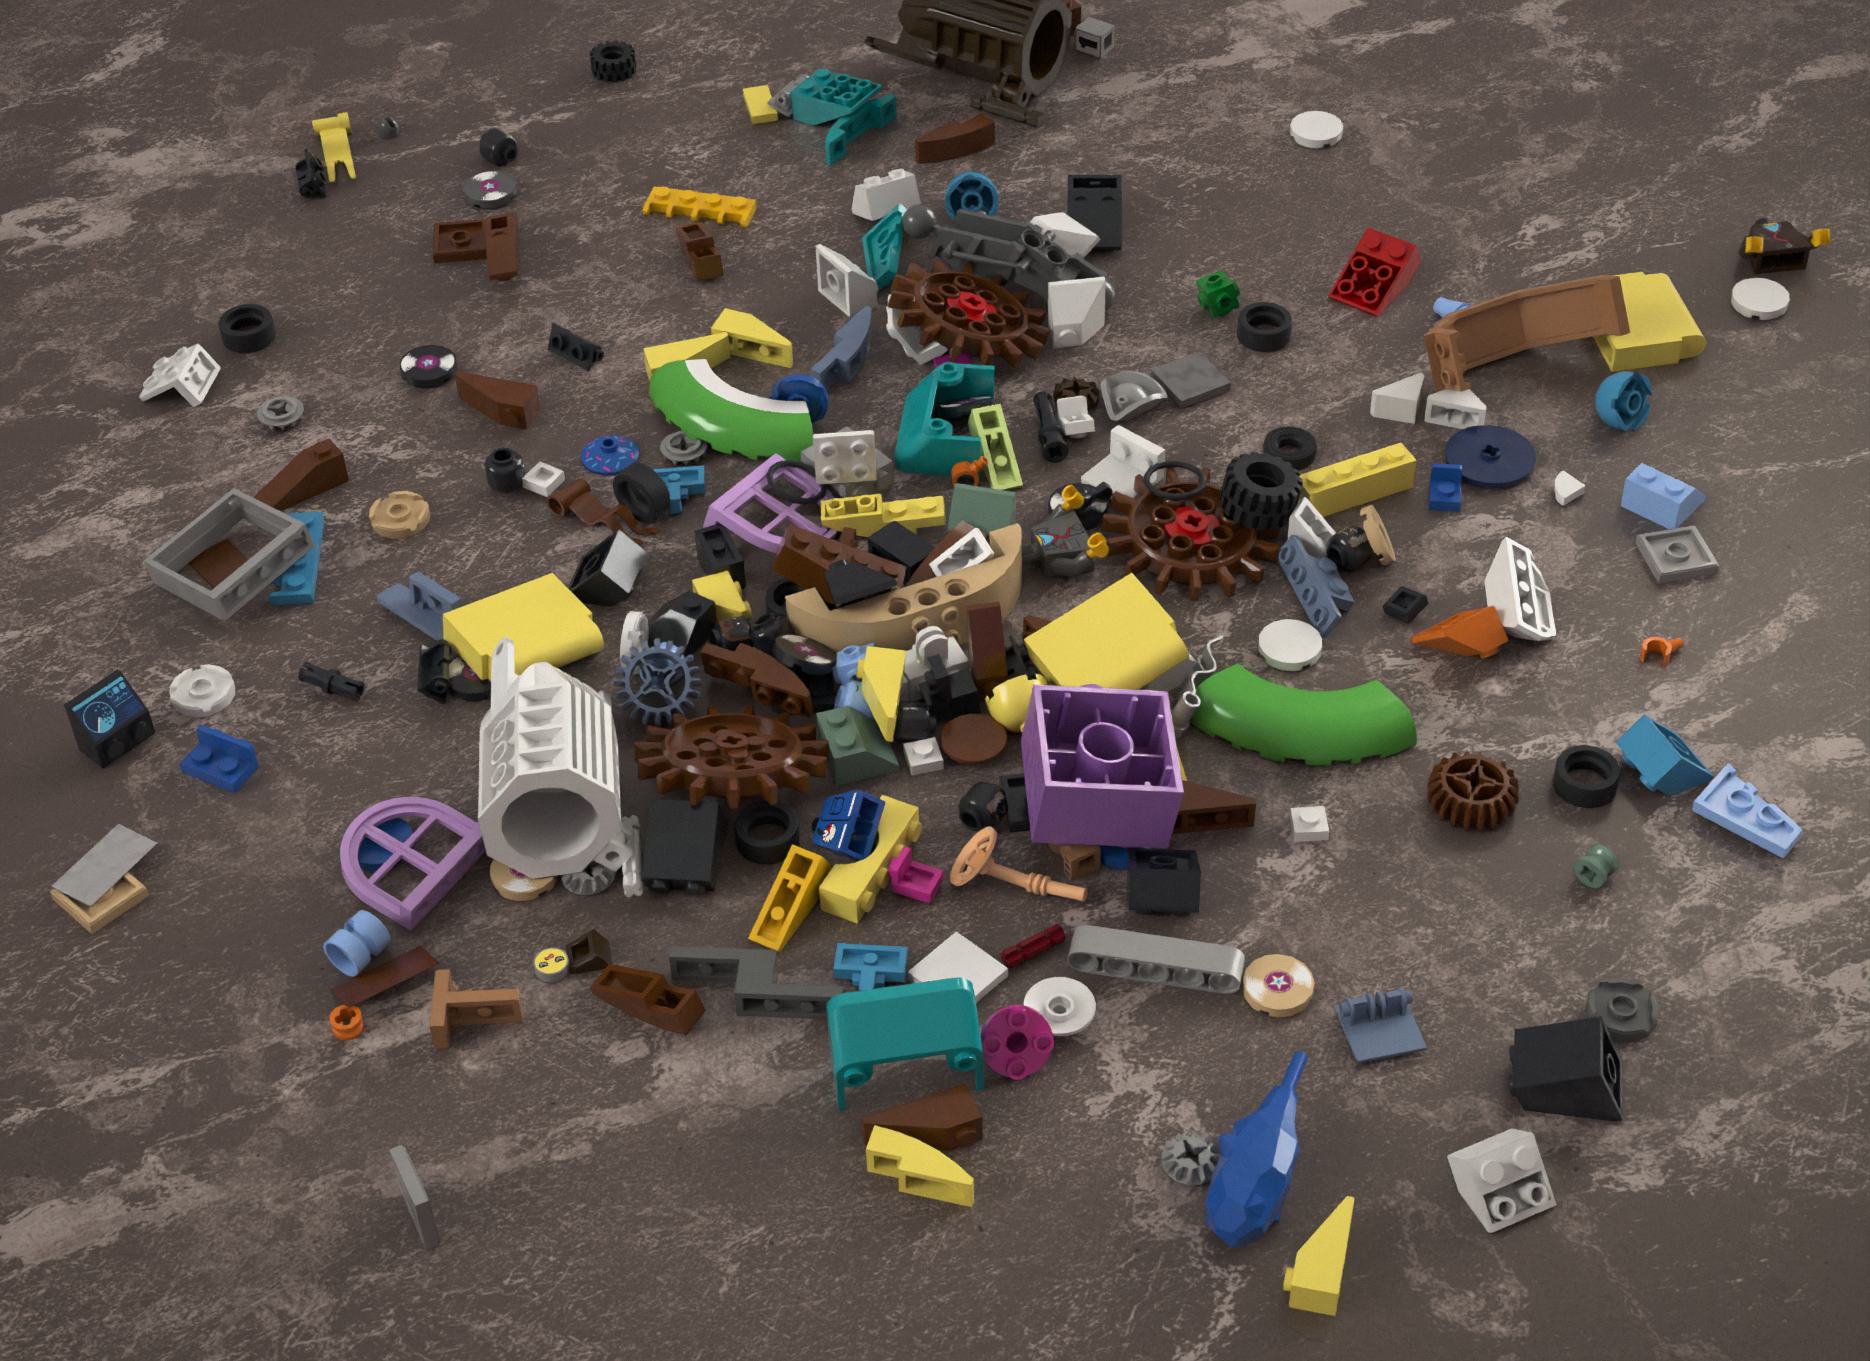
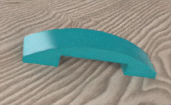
M891 94L865 102L853 113L840 117L826 136V164L832 165L846 155L847 144L872 126L881 130L897 118L896 96Z

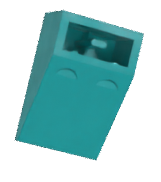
M828 69L816 70L814 74L790 92L793 118L796 121L817 125L851 114L883 87L881 84L851 77L848 74H839Z

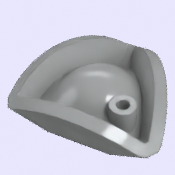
M1123 371L1101 380V391L1109 418L1114 421H1126L1153 409L1167 398V393L1162 386L1152 377L1141 372Z

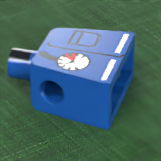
M853 790L828 797L824 801L820 816L816 817L812 822L813 843L837 855L856 861L867 858L870 855L886 802L862 790Z

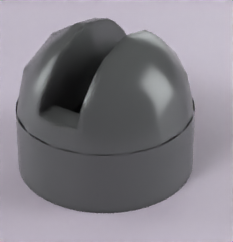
M387 116L379 121L378 131L381 138L393 139L400 134L399 125L393 117Z

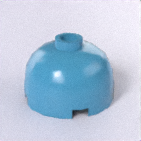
M967 171L958 174L951 180L946 189L945 205L947 213L952 220H954L959 209L972 212L982 210L990 216L995 215L998 210L999 196L996 186L988 176L980 172Z
M1620 371L1608 376L1601 383L1595 395L1596 410L1602 421L1609 427L1619 430L1639 429L1645 422L1651 409V405L1647 404L1648 395H1652L1649 379L1644 374Z

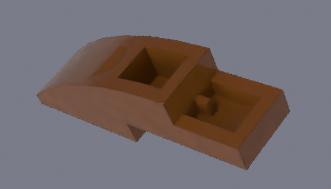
M516 212L486 217V252L490 281L497 279L498 281H507L514 276H518L519 250L517 235L519 221Z
M706 643L700 651L706 674L714 678L737 683L742 687L752 688L754 700L763 705H771L786 710L791 714L812 718L814 715L810 692L793 671L772 656L743 643H740L735 651Z

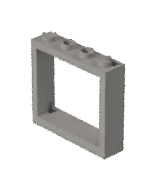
M233 488L143 562L154 584L226 621L315 547L305 523ZM242 519L277 536L211 591L177 573Z

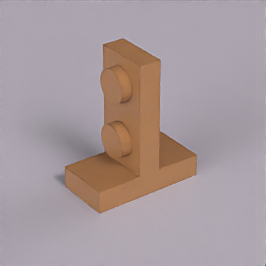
M450 969L435 970L429 1025L435 1049L449 1048L452 1025L523 1022L524 1010L520 989L501 988L497 990L454 991Z

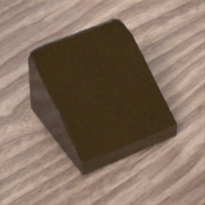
M594 929L566 945V952L569 958V972L571 974L606 969L609 964H612L609 941Z

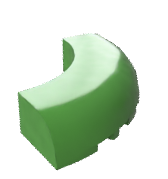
M1238 663L1210 676L1196 688L1195 694L1200 698L1201 704L1189 720L1198 729L1214 738L1218 735L1231 741L1232 747L1241 750L1244 748L1259 751V757L1285 762L1286 758L1305 760V765H1331L1332 760L1350 761L1351 764L1361 763V758L1379 754L1381 758L1413 747L1417 743L1416 726L1408 708L1377 679L1364 685L1343 690L1308 691L1293 689L1266 681L1249 672Z

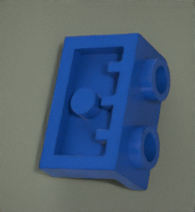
M200 725L196 729L199 743L179 763L182 773L236 793L259 768L253 745L244 739H237L224 734L218 729H211Z

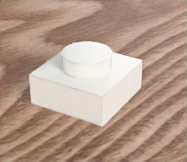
M539 462L522 478L523 488L548 497L565 481L564 471Z
M935 737L903 743V752L912 776L944 769L943 758Z
M1324 806L1290 808V822L1294 842L1328 840L1329 828Z

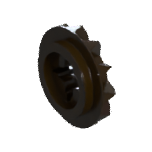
M1075 376L1072 380L1063 378L1062 383L1055 384L1053 399L1056 404L1058 399L1076 397L1074 391H1079L1078 396L1086 397L1087 409L1093 407L1099 401V389L1096 387V383L1088 382L1086 377L1081 380Z

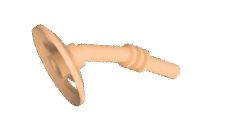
M992 827L983 828L969 840L958 855L950 874V882L955 886L964 885L980 873L981 875L987 874L1026 888L1028 893L1033 892L1037 895L1041 894V896L1052 894L1084 902L1088 894L1087 888L1052 881L1050 876L1044 877L1033 872L1027 875L994 863V858L991 855L995 848L997 831Z

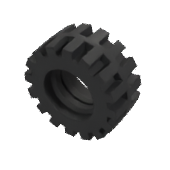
M614 40L612 43L605 41V44L599 43L598 47L594 46L592 51H590L592 73L600 81L604 79V82H609L610 80L613 82H617V80L624 81L625 77L630 78L636 72L635 50L632 48V45H626L624 41L618 43V40Z

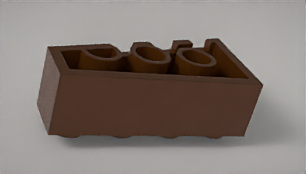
M789 524L777 548L772 570L807 590L815 587L821 593L824 600L834 605L824 576V571L830 570L829 564L844 559L847 560L848 564L852 562L859 563L895 578L898 584L897 589L903 587L906 566Z

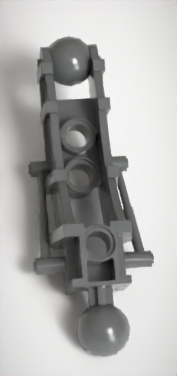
M922 204L909 207L903 215L902 225L906 233L916 239L929 237L934 240L935 244L929 257L932 259L936 256L955 268L956 272H962L965 264L970 263L972 264L973 275L993 278L1000 274L1003 276L1002 286H1005L1008 281L1022 285L1044 297L1043 302L1047 305L1048 282L1105 277V311L1114 303L1116 284L1106 278L1108 273L1091 265L1079 253L1069 255L1062 247L1053 242L1056 237L1053 231L1047 230L1043 235L1041 234L1042 228L1037 224L1033 225L1032 223L1026 224L1008 220L998 215L990 216L982 210L972 212L959 209L948 227L944 226L941 228L937 225L936 215L932 209Z

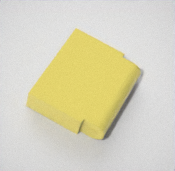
M1643 272L1613 275L1620 276L1630 333L1622 336H1593L1612 372L1676 364L1679 362V359L1695 357L1705 349L1706 339L1666 274L1645 275Z
M553 573L443 614L444 640L448 641L455 652L482 681L485 679L491 681L492 655L496 645L504 637L514 641V673L519 676L535 663L548 662L553 667L559 668L600 652L604 648L602 634L598 626L592 621V612Z
M1133 573L1125 576L1024 639L1029 658L1050 684L1054 686L1080 687L1086 684H1096L1103 688L1139 690L1190 657L1184 642L1177 634L1175 621Z

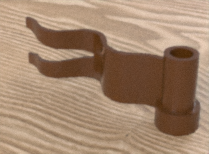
M582 478L577 479L562 491L556 490L546 499L547 506L554 515L561 517L571 510L585 524L593 526L598 522H604L613 533L620 530L627 535L615 514L636 534H657L660 532L657 528H646L640 525L631 511L624 505L619 504L613 508H607L590 493L591 489L588 482ZM629 537L639 546H641L644 543L640 539H632L631 537Z

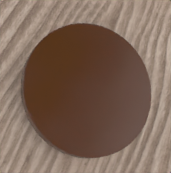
M966 714L951 720L944 727L941 734V745L944 752L957 762L970 765L984 764L996 759L1005 750L1007 733L1004 726L990 716Z

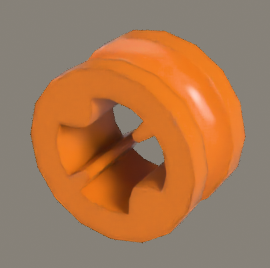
M341 1005L331 1012L329 1017L330 1025L332 1026L334 1036L339 1040H353L363 1032L364 1021L362 1013L355 1005L350 1008L346 1005ZM345 1020H350V1021H351L350 1024H348V1025H343V1021H345Z

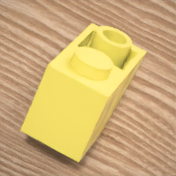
M728 570L692 580L694 593L715 601L717 621L740 616L745 617L747 620L752 619V612L748 601H742L743 595L738 581L733 582Z

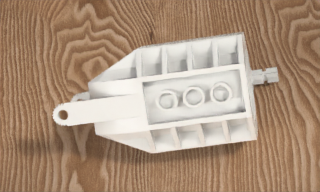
M504 637L498 642L492 655L491 708L485 714L480 726L478 821L487 856L532 879L582 872L592 860L615 872L622 866L625 896L631 897L633 894L637 896L642 895L643 882L641 881L642 861L639 819L635 815H632L630 818L625 816L621 818L618 740L612 715L611 695L602 690L597 693L586 683H582L575 677L572 678L569 674L563 673L548 662L535 663L523 671L520 676L515 674L514 641Z

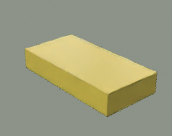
M768 85L743 89V97L752 124L778 120L776 109L767 104L772 98Z

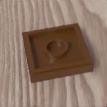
M486 219L435 223L433 234L434 263L487 259Z

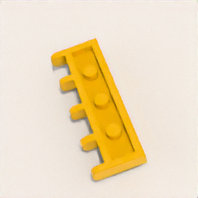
M654 186L643 206V214L650 215L654 211L666 213L667 218H673L675 214L691 216V220L696 222L700 218L715 219L719 225H724L725 221L740 223L741 228H747L757 207L755 199Z

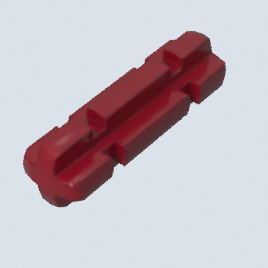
M1055 924L1045 929L1044 932L1041 931L1019 942L1016 946L1013 945L1000 953V957L1007 968H1012L1065 941L1066 935L1059 924Z

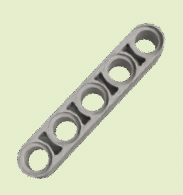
M1082 925L1074 930L1067 961L1071 968L1084 973L1231 994L1240 988L1245 956L1241 950L1226 945Z

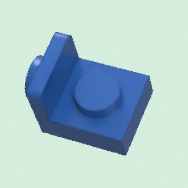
M1432 464L1429 483V510L1460 512L1462 465Z

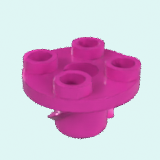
M1011 1005L996 1011L985 1022L980 1034L983 1057L988 1066L998 1074L1015 1080L1023 1079L1027 1075L1039 1070L1048 1060L1055 1044L1052 1030L1044 1016L1037 1010L1024 1005Z

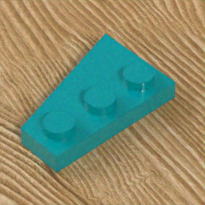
M900 203L862 237L867 274L876 281L878 292L894 280L898 269L904 232L902 219L907 210Z

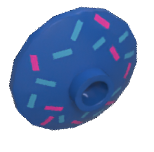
M605 435L595 438L587 443L581 451V462L584 467L592 473L599 475H617L626 467L639 460L637 444L628 437L620 435Z

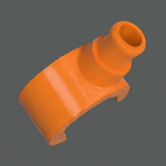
M981 456L974 462L962 461L955 464L951 470L953 486L957 483V479L965 474L971 475L974 479V486H977L979 484L978 473L988 464V460Z
M1649 637L1642 643L1640 660L1644 663L1648 652H1658L1664 656L1663 667H1665L1669 663L1671 653L1683 647V640L1676 638L1675 640L1670 639L1667 641L1661 637Z

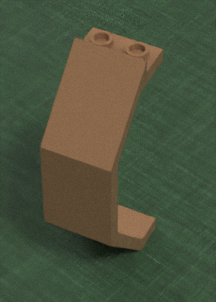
M1599 275L1517 290L1449 313L1424 335L1435 391L1439 392L1448 389L1462 392L1471 388L1470 382H1464L1463 373L1470 368L1532 347L1598 335L1622 336L1630 333L1620 276Z

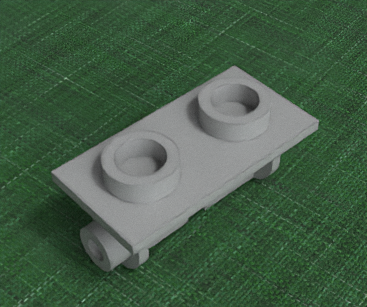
M799 74L795 81L792 80L771 98L767 104L779 113L789 117L793 114L790 92L801 82L809 78V75Z

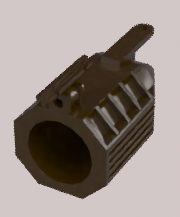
M903 0L902 7L898 12L903 30L897 44L867 36L864 43L877 51L939 70L946 68L993 83L992 97L988 96L986 98V95L975 92L970 97V107L979 110L983 108L985 112L1024 124L1027 122L1028 125L1039 128L1043 124L1044 120L1042 118L1044 113L1035 110L1030 112V109L1025 107L1030 95L1037 97L1051 86L1056 79L1070 44L1072 12L1063 0Z

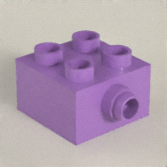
M1033 684L1021 737L1032 842L1052 843L1059 846L1070 844L1107 845L1126 849L1138 847L1168 848L1184 794L1168 691L1103 688L1096 684H1086L1080 687Z

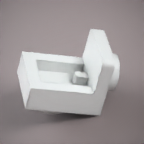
M1085 396L1057 400L1058 422L1063 428L1065 435H1069L1070 438H1082L1087 436V432L1095 431L1094 419L1088 414Z

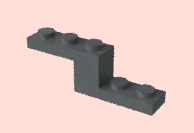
M694 946L670 947L669 963L673 980L736 982L734 995L737 1016L827 1019L826 1005L832 997L844 993L843 986L827 984H777L779 971L776 950Z

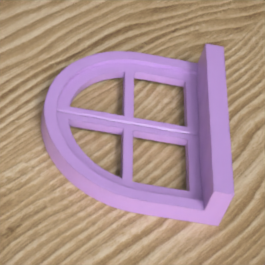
M776 453L713 502L708 508L702 527L705 528L720 523L749 543L773 553L777 552L783 537L770 533L785 520L799 528L833 540L837 534L836 530L825 526L820 528L798 514L796 511L804 504L793 503L788 507L765 492L770 488L766 477L769 467L776 462L786 460ZM786 466L774 471V482L777 483L780 477L785 478L806 492L801 498L814 497L821 490V486L816 485V479L798 467ZM827 489L824 498L821 500H830L835 497ZM754 500L759 501L779 514L762 530L737 515ZM819 500V501L817 502L818 505L820 506V508H821V500Z
M400 797L375 804L353 820L341 842V870L346 884L360 900L412 931L486 852L479 821L475 822L452 807L436 800L421 797ZM407 816L427 818L404 843L377 828L383 822L394 818ZM436 822L463 837L439 864L412 849L416 842ZM365 837L393 853L369 880L363 874L358 862L359 848ZM401 858L428 874L403 902L375 886Z

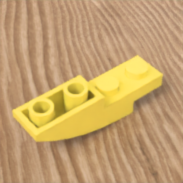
M881 494L821 500L822 526L840 532L843 531L844 527L856 529L857 536L870 537L892 521H897L916 535L917 528L946 525L943 496L896 500L892 502H883Z

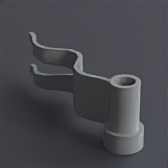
M1222 634L1210 640L1204 647L1202 654L1196 659L1198 663L1193 668L1194 673L1178 694L1177 704L1171 709L1175 738L1183 736L1189 727L1190 718L1201 704L1200 698L1195 694L1196 688L1204 680L1212 676L1216 670L1217 664L1211 654L1210 647L1219 643L1223 637ZM1204 660L1208 670H1204L1201 661Z

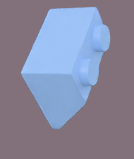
M1641 463L1625 479L1620 506L1670 530L1678 528L1705 501L1706 495L1678 479Z

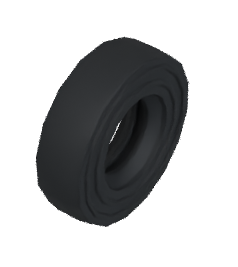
M1293 426L1279 427L1266 435L1263 443V454L1268 453L1274 457L1278 456L1284 462L1292 464L1293 469L1299 471L1313 463L1317 453V445L1313 435L1302 428ZM1294 445L1301 448V450L1297 452H1284L1279 447Z

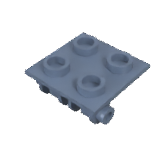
M1399 987L1394 991L1386 992L1385 996L1379 991L1376 992L1374 998L1371 993L1366 994L1364 997L1353 999L1348 997L1345 998L1344 1002L1334 1005L1357 1063L1427 1050L1425 1041L1408 1005L1413 1003L1412 993L1409 989L1404 990L1402 987Z

